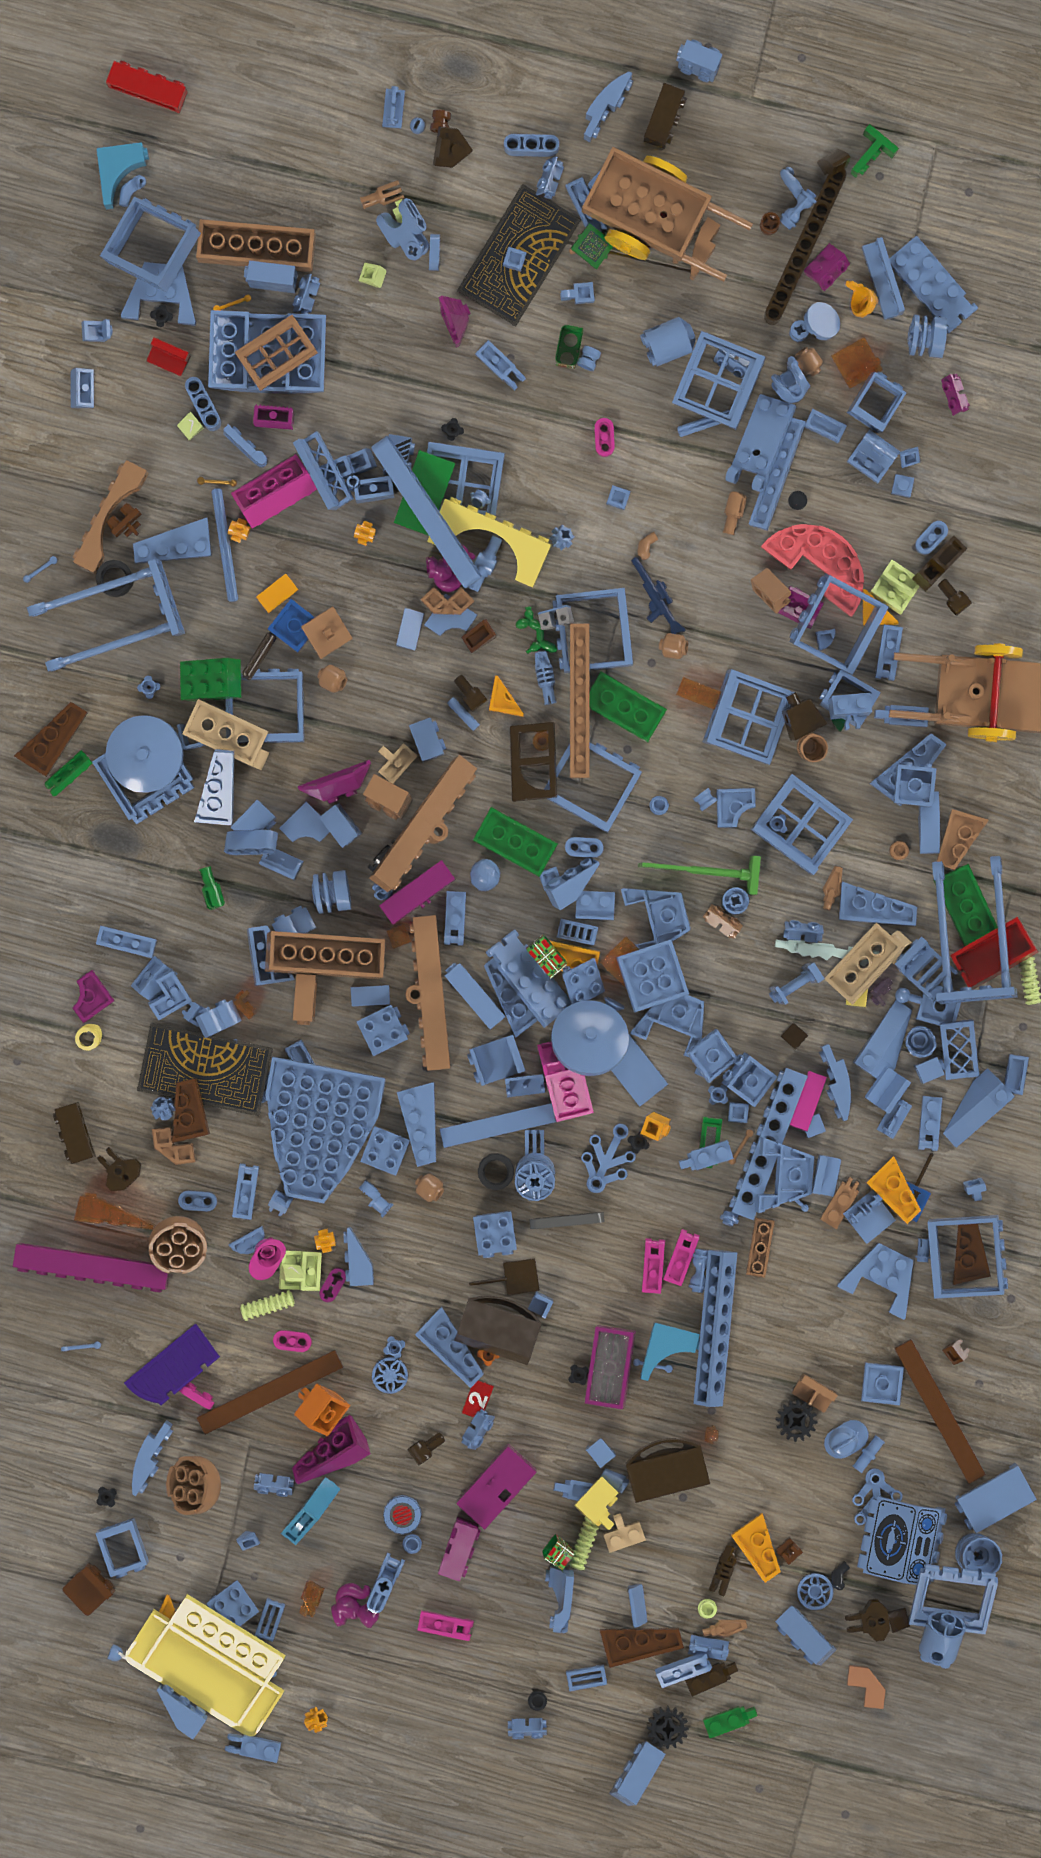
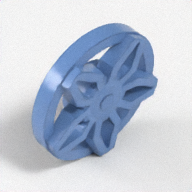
M394 1357L381 1359L376 1363L372 1371V1380L376 1388L388 1394L400 1391L406 1385L408 1379V1371L405 1364ZM385 1361H394L390 1367L384 1363ZM398 1363V1367L395 1370L393 1366ZM380 1364H382L383 1366H385L386 1369H385V1370H382ZM400 1366L403 1367L405 1375L397 1373L400 1370ZM377 1367H378V1368H379V1371H380L382 1374H379V1375H377V1376L375 1377V1372H376V1369H377ZM400 1376L404 1380H398L397 1377ZM380 1377L383 1378V1381H376ZM395 1381L397 1383H402V1385L397 1389H395ZM386 1382V1389H383L378 1384H384ZM389 1383L393 1384L392 1390L389 1389Z
M811 1573L800 1580L797 1587V1596L801 1604L806 1608L820 1610L831 1602L833 1587L826 1576L819 1573ZM814 1577H816V1580H817L816 1583H813V1578H814ZM819 1577L824 1579L827 1583L820 1584ZM810 1578L811 1585L804 1583V1581ZM801 1586H807L808 1589L804 1590ZM823 1586H829L825 1590L822 1589ZM830 1590V1595L826 1600L825 1595H823V1593H827ZM800 1591L807 1594L804 1601L801 1598ZM808 1597H810L811 1600L806 1604ZM821 1597H823L824 1603L819 1600ZM814 1600L820 1604L819 1606H811Z

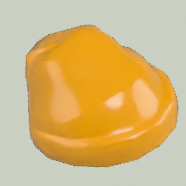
M847 280L845 285L854 291L851 298L853 314L861 318L871 314L879 302L875 292L864 287L863 284Z

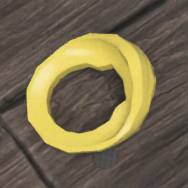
M86 1024L77 1031L75 1042L83 1050H92L100 1044L102 1031L98 1025ZM90 1031L95 1036L94 1043L91 1046H84L80 1042V1035L83 1032Z

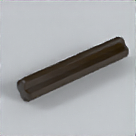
M271 632L266 633L242 672L244 679L251 680L276 641V635Z

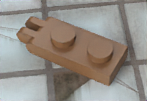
M851 1177L848 1178L846 1183L841 1182L820 1217V1220L835 1229L838 1228L844 1218L843 1213L850 1208L859 1193L856 1190L859 1182L855 1181L851 1187L850 1184L853 1180Z

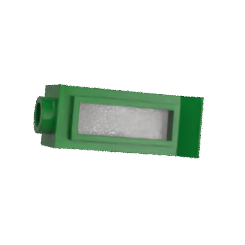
M702 1116L699 1148L720 1142L723 1119Z

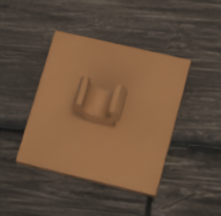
M333 606L301 626L320 659L353 639Z

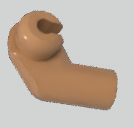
M654 532L639 541L637 553L643 560H647L650 557V545L658 540Z

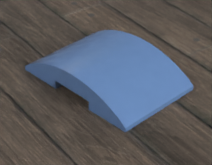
M211 310L208 388L275 394L324 392L326 315L288 313V315L252 314L241 311ZM290 315H293L318 354L260 391L234 352ZM293 327L280 335L285 344L298 336ZM276 338L263 346L268 355L282 347ZM300 339L289 346L288 349L295 356L306 349ZM258 349L246 358L251 366H253L265 357ZM284 350L271 358L276 368L290 359ZM266 361L254 370L259 378H261L273 369Z

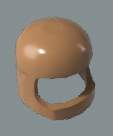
M809 733L798 740L797 752L806 761L819 762L828 753V745L826 740L820 735Z

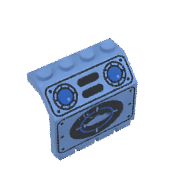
M881 1496L877 1499L870 1498L868 1512L873 1513L874 1517L867 1516L864 1531L871 1534L863 1535L860 1550L867 1552V1554H859L857 1567L864 1569L863 1573L917 1585L920 1568H925V1564L935 1565V1563H938L940 1557L938 1546L942 1543L944 1535L941 1532L942 1525H945L947 1520L946 1508L922 1507ZM929 1579L928 1585L934 1582L935 1579Z

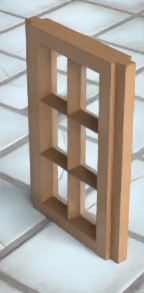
M290 315L234 352L260 391L318 354L293 315ZM293 327L298 336L285 344L280 335ZM276 338L282 347L268 355L263 346ZM301 339L306 349L293 356L288 347ZM259 349L265 358L251 366L246 357ZM284 350L290 359L276 368L271 358ZM267 361L273 370L259 378L254 369Z

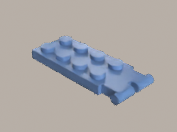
M917 236L889 258L892 269L934 317L947 318V333H950L962 323L958 317L959 315L963 319H967L978 309L975 303L970 304L964 297L966 295L965 291Z
M513 930L501 939L502 943L497 942L489 948L486 954L489 957L493 956L499 964L498 970L545 1028L565 1008L572 1004L554 978L551 979L526 950L528 945L524 946L517 938L519 936L518 932Z

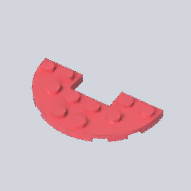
M807 524L794 525L778 531L761 546L763 550L789 570H792L799 559L804 556L824 573L863 592L864 574L857 553L847 540L829 528ZM832 583L829 584L823 595L850 617L853 616L861 601V598Z

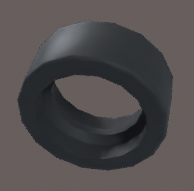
M109 560L100 565L97 570L96 582L97 585L103 584L104 574L113 567L123 570L125 576L133 573L122 561ZM133 582L124 584L120 589H110L103 593L110 597L124 596L132 588Z
M499 1153L489 1154L483 1158L479 1164L478 1178L486 1188L501 1190L511 1183L514 1176V1167L509 1158ZM491 1161H501L507 1167V1176L500 1183L490 1182L485 1176V1167Z

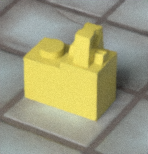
M600 1477L574 1506L593 1524H596L598 1527L602 1524L606 1529L610 1530L614 1523L608 1518L610 1513L606 1506L611 1507L617 1501L616 1495L618 1492L603 1477Z

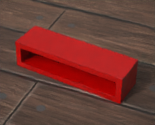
M125 61L113 62L106 80L109 88L177 113L181 112L188 93L182 82L177 80L173 82L168 81L165 76L149 74L148 70L141 67L135 69L130 67L131 65Z

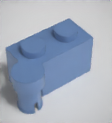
M355 475L347 478L346 485L351 492H355L357 504L395 498L390 476L360 480Z

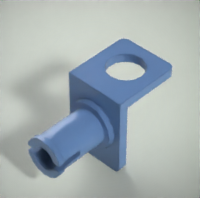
M177 725V734L181 740L183 750L206 746L200 742L190 745L188 737L182 734L185 725Z

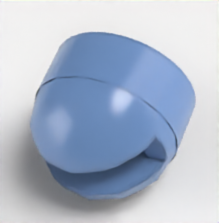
M417 117L411 120L410 129L414 134L424 132L425 122L423 119ZM417 121H420L417 129H415L414 127Z

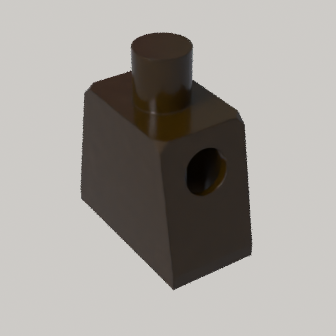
M796 692L786 696L790 707L783 710L782 715L790 741H796L827 725V722L810 699L800 701Z

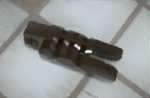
M726 1545L724 1552L721 1553L709 1587L710 1591L715 1592L720 1580H722L718 1592L723 1597L726 1594L737 1560L735 1557L738 1548L731 1545Z

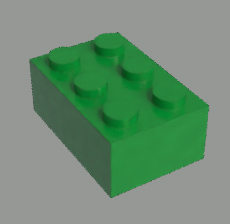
M217 658L181 661V700L197 701L199 699L207 701L241 698V659Z

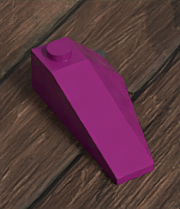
M440 296L438 297L440 314L457 348L461 344L469 323L468 315L471 313L467 304L463 305L461 300Z
M350 1414L337 1423L329 1436H326L324 1439L321 1437L317 1441L318 1445L312 1451H308L292 1467L295 1482L301 1484L355 1464L371 1454L366 1437Z

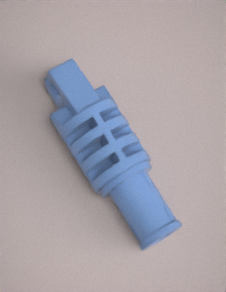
M547 651L535 653V671L538 686L542 688L544 705H549L550 701L551 704L557 703L553 686H555L554 673Z

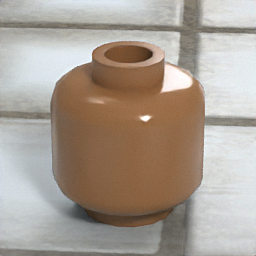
M805 347L795 355L799 363L798 366L804 376L811 375L813 377L821 371L819 367L823 361L814 348L808 349Z
M667 633L664 639L661 638L659 650H662V654L666 658L681 659L683 655L687 654L689 643L684 635Z
M327 665L325 668H321L318 673L320 687L330 692L342 691L346 686L347 677L345 671L336 666Z
M431 1173L419 1176L415 1182V1185H417L416 1193L427 1202L437 1201L444 1193L443 1182Z

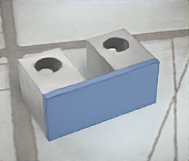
M569 605L538 613L541 630L557 628L554 612L557 613L559 625L564 626L574 623L571 606Z

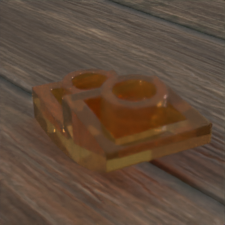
M683 677L676 695L715 710L721 691Z

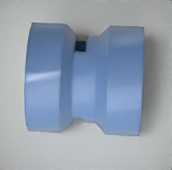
M584 346L582 357L578 359L577 365L586 370L594 371L596 367L595 362L600 358L601 352L592 347Z

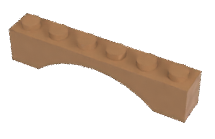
M127 460L119 466L117 470L119 475L116 481L113 480L108 488L110 492L107 498L104 497L102 499L98 515L95 514L90 524L92 527L90 531L85 532L81 548H77L73 555V562L95 575L105 559L103 535L109 516L122 500L141 490L149 474L147 470Z

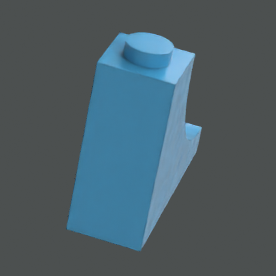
M142 142L96 148L103 204L106 210L114 209V195L121 180L131 171L147 166L146 160H149L148 149L144 148Z
M653 1323L640 1379L648 1381L655 1366L669 1355L679 1352L695 1353L696 1350H699L700 1334Z
M325 1477L281 1534L297 1545L319 1520L340 1491V1488L333 1481Z

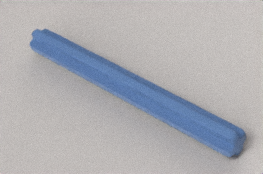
M217 488L212 490V498L227 599L229 602H235L238 600L223 493L221 489Z

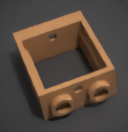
M296 974L293 1020H297V1024L310 1025V1022L315 1021L318 975Z

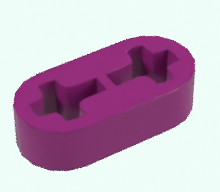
M334 1268L320 1289V1298L324 1302H332L346 1280V1272L342 1268ZM341 1272L343 1280H338L336 1284H333L332 1282L335 1278L333 1273ZM330 1286H333L334 1288L331 1292L333 1297L325 1298L323 1290H328Z

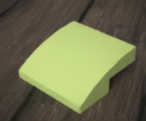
M891 560L870 591V594L901 615L920 586L912 580L915 574Z
M286 1250V1254L280 1263L279 1289L320 1291L322 1252ZM284 1264L301 1266L304 1281L292 1282L282 1280V1266Z

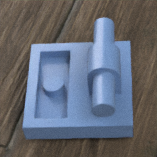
M869 430L847 460V463L878 484L901 451Z

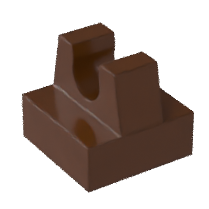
M961 1339L942 1349L953 1365L967 1359V1355L970 1352L968 1348L964 1350L961 1348L960 1344L963 1342Z
M790 1537L776 1549V1552L788 1565L803 1553Z

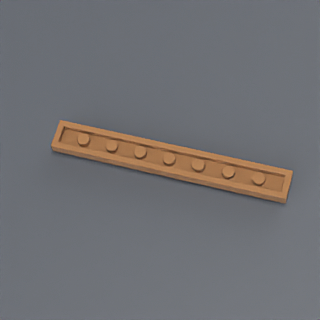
M570 624V778H589V624Z

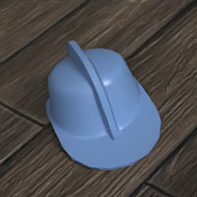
M850 1420L841 1424L827 1434L824 1442L826 1451L830 1456L839 1459L852 1455L866 1445L868 1440L867 1427L857 1420Z

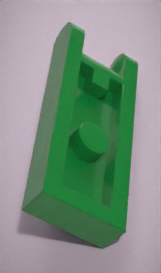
M80 750L51 776L44 785L47 789L52 788L50 790L52 796H57L81 773L86 771L93 762Z

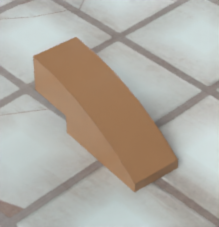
M707 217L700 229L692 253V258L704 264L715 250L716 245L711 241L720 229V225ZM690 266V279L694 280L700 270Z

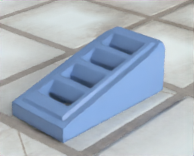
M561 919L557 938L594 946L598 927ZM565 924H569L567 936L563 935ZM577 926L575 936L571 937L572 927ZM580 927L584 928L582 939L578 938ZM591 929L590 939L586 940L587 931Z

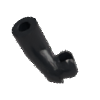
M845 1561L831 1573V1584L833 1588L839 1591L845 1587L843 1574L850 1569V1566Z

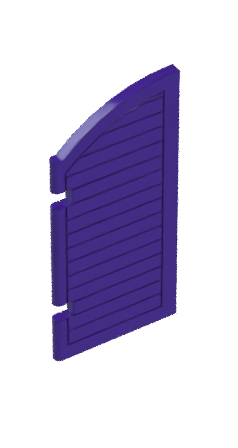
M195 1324L125 1381L124 1384L138 1397L163 1405L170 1399L167 1395L170 1391L175 1395L203 1372L200 1366L205 1363L209 1367L220 1356L199 1326Z

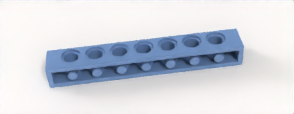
M788 1068L779 1071L776 1081H779L777 1089L773 1088L771 1092V1105L765 1108L763 1114L765 1121L757 1129L756 1135H759L756 1143H752L749 1153H752L750 1161L746 1160L742 1170L745 1171L743 1179L739 1178L736 1189H738L736 1197L732 1196L729 1207H732L731 1212L754 1220L756 1215V1194H764L777 1156H764L766 1159L763 1166L756 1165V1158L762 1156L759 1155L760 1137L771 1138L772 1141L780 1144L783 1143L808 1076ZM787 1083L793 1087L790 1094H784L782 1090L783 1086ZM782 1101L786 1104V1109L783 1112H778L776 1104ZM775 1119L779 1122L777 1130L769 1128L771 1120ZM751 1174L759 1176V1181L756 1184L749 1183V1176ZM744 1192H751L752 1199L749 1202L742 1200Z
M708 1250L694 1404L706 1407L723 1406L737 1252Z

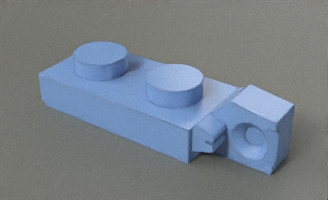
M890 705L885 706V710H875L874 718L884 719L885 724L928 727L927 720L889 717V710L929 713L928 707Z
M725 1140L692 1150L690 1153H687L688 1158L679 1161L681 1169L691 1167L693 1171L734 1158L729 1142Z
M565 1480V1484L555 1483L553 1491L563 1492L562 1497L578 1501L593 1484L576 1480Z

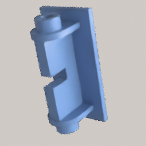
M396 86L386 89L382 127L401 129L405 90H399V87Z
M558 157L548 159L544 163L542 177L537 183L536 195L544 193V197L552 199V196H555L558 183L553 181V178L560 180L564 169L563 162L557 161Z
M307 274L300 279V290L293 301V312L301 311V314L311 313L315 299L310 298L309 294L317 295L320 285L319 278L312 277L311 279L312 274Z
M719 349L713 359L720 367L726 352ZM730 354L725 369L732 372L736 377L743 379L750 361L740 357L738 360H735V355Z
M796 920L784 922L783 938H787V940H801V935H805V942L818 943V941H822L823 925L816 922L805 924Z
M899 1099L890 1114L885 1113L876 1130L893 1139L912 1105Z
M483 1409L480 1412L477 1411L471 1422L476 1428L475 1430L470 1426L467 1428L462 1436V1443L468 1446L467 1448L476 1450V1448L480 1447L486 1431H489L493 1426L495 1416L488 1415Z
M256 1474L255 1482H258V1484L254 1483V1490H257L258 1493L268 1494L272 1492L281 1497L292 1495V1488L289 1487H293L294 1480L291 1477L277 1476L276 1482H273V1475Z
M691 1635L688 1654L695 1655L698 1651H704L708 1658L726 1661L729 1652V1641Z
M530 1718L529 1726H525V1719H512V1721H508V1729H512V1731H508V1736H512V1739H523L524 1736H531L533 1739L543 1738V1735H547V1730H543V1728H547L546 1720Z

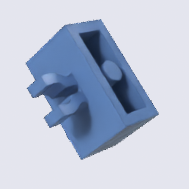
M870 693L831 696L828 700L830 719L846 718L845 730L850 729L849 722L851 717L855 723V729H860V721L857 717L869 716L872 713Z

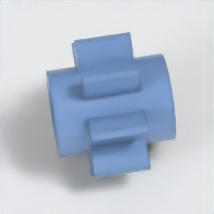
M561 525L559 528L555 527L551 531L553 535L549 539L552 540L553 547L563 550L565 547L569 548L572 545L571 540L575 536L572 535L571 528Z
M159 1097L154 1100L151 1110L155 1119L160 1117L161 1120H168L173 1116L175 1107L171 1098L166 1100L165 1097Z

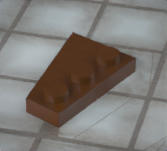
M197 1078L176 1083L172 1143L210 1134Z
M978 1223L958 1225L953 1285L991 1277Z

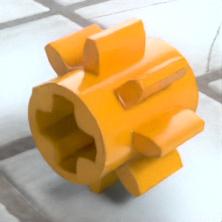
M238 518L237 522L232 520L228 529V534L232 535L231 540L239 543L241 539L247 540L251 527L247 526L248 522L241 518Z
M363 521L362 525L357 524L354 538L358 539V544L367 546V542H373L376 529L372 528V523Z
M328 1228L319 1230V1235L314 1236L317 1250L322 1249L323 1253L332 1251V1247L336 1246L334 1232L328 1233Z
M317 1707L310 1709V1712L305 1713L304 1723L309 1731L314 1729V1732L318 1733L322 1731V1728L327 1727L328 1717L323 1709L318 1711Z

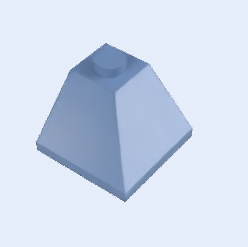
M256 800L231 828L234 831L270 830L276 824L274 820L277 817L259 800Z

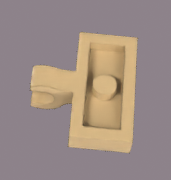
M404 743L394 754L383 746L378 752L388 761L378 772L390 783L394 784L418 755Z
M621 1513L613 1515L617 1529L603 1533L609 1553L646 1541L640 1521L624 1525Z

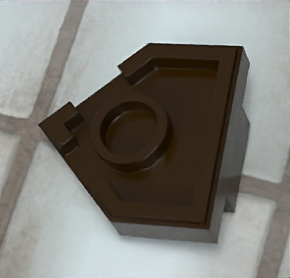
M439 126L433 165L453 168L473 152V149L459 129Z

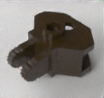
M108 1147L106 1149L107 1154L115 1160L112 1165L103 1156L99 1155L97 1157V1160L106 1168L105 1171L108 1173L106 1186L110 1191L125 1190L140 1176L141 1163L137 1158L123 1159ZM124 1175H128V1181L124 1179Z
M870 1599L859 1613L845 1615L846 1621L860 1620L861 1625L847 1627L848 1633H868L878 1642L884 1641L890 1631L888 1610L878 1599Z

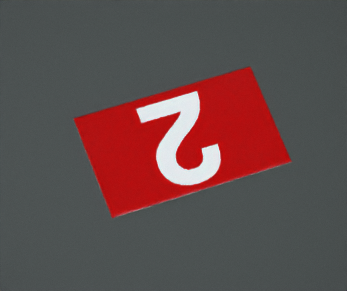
M478 1380L470 1389L462 1413L474 1418L477 1411L480 1412L481 1409L485 1411L494 1386Z

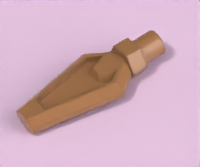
M834 866L823 887L825 894L823 909L830 911L835 898L841 894L843 870L841 867Z
M719 1620L715 1625L702 1629L704 1637H714L717 1635L724 1639L746 1629L747 1624L746 1620Z

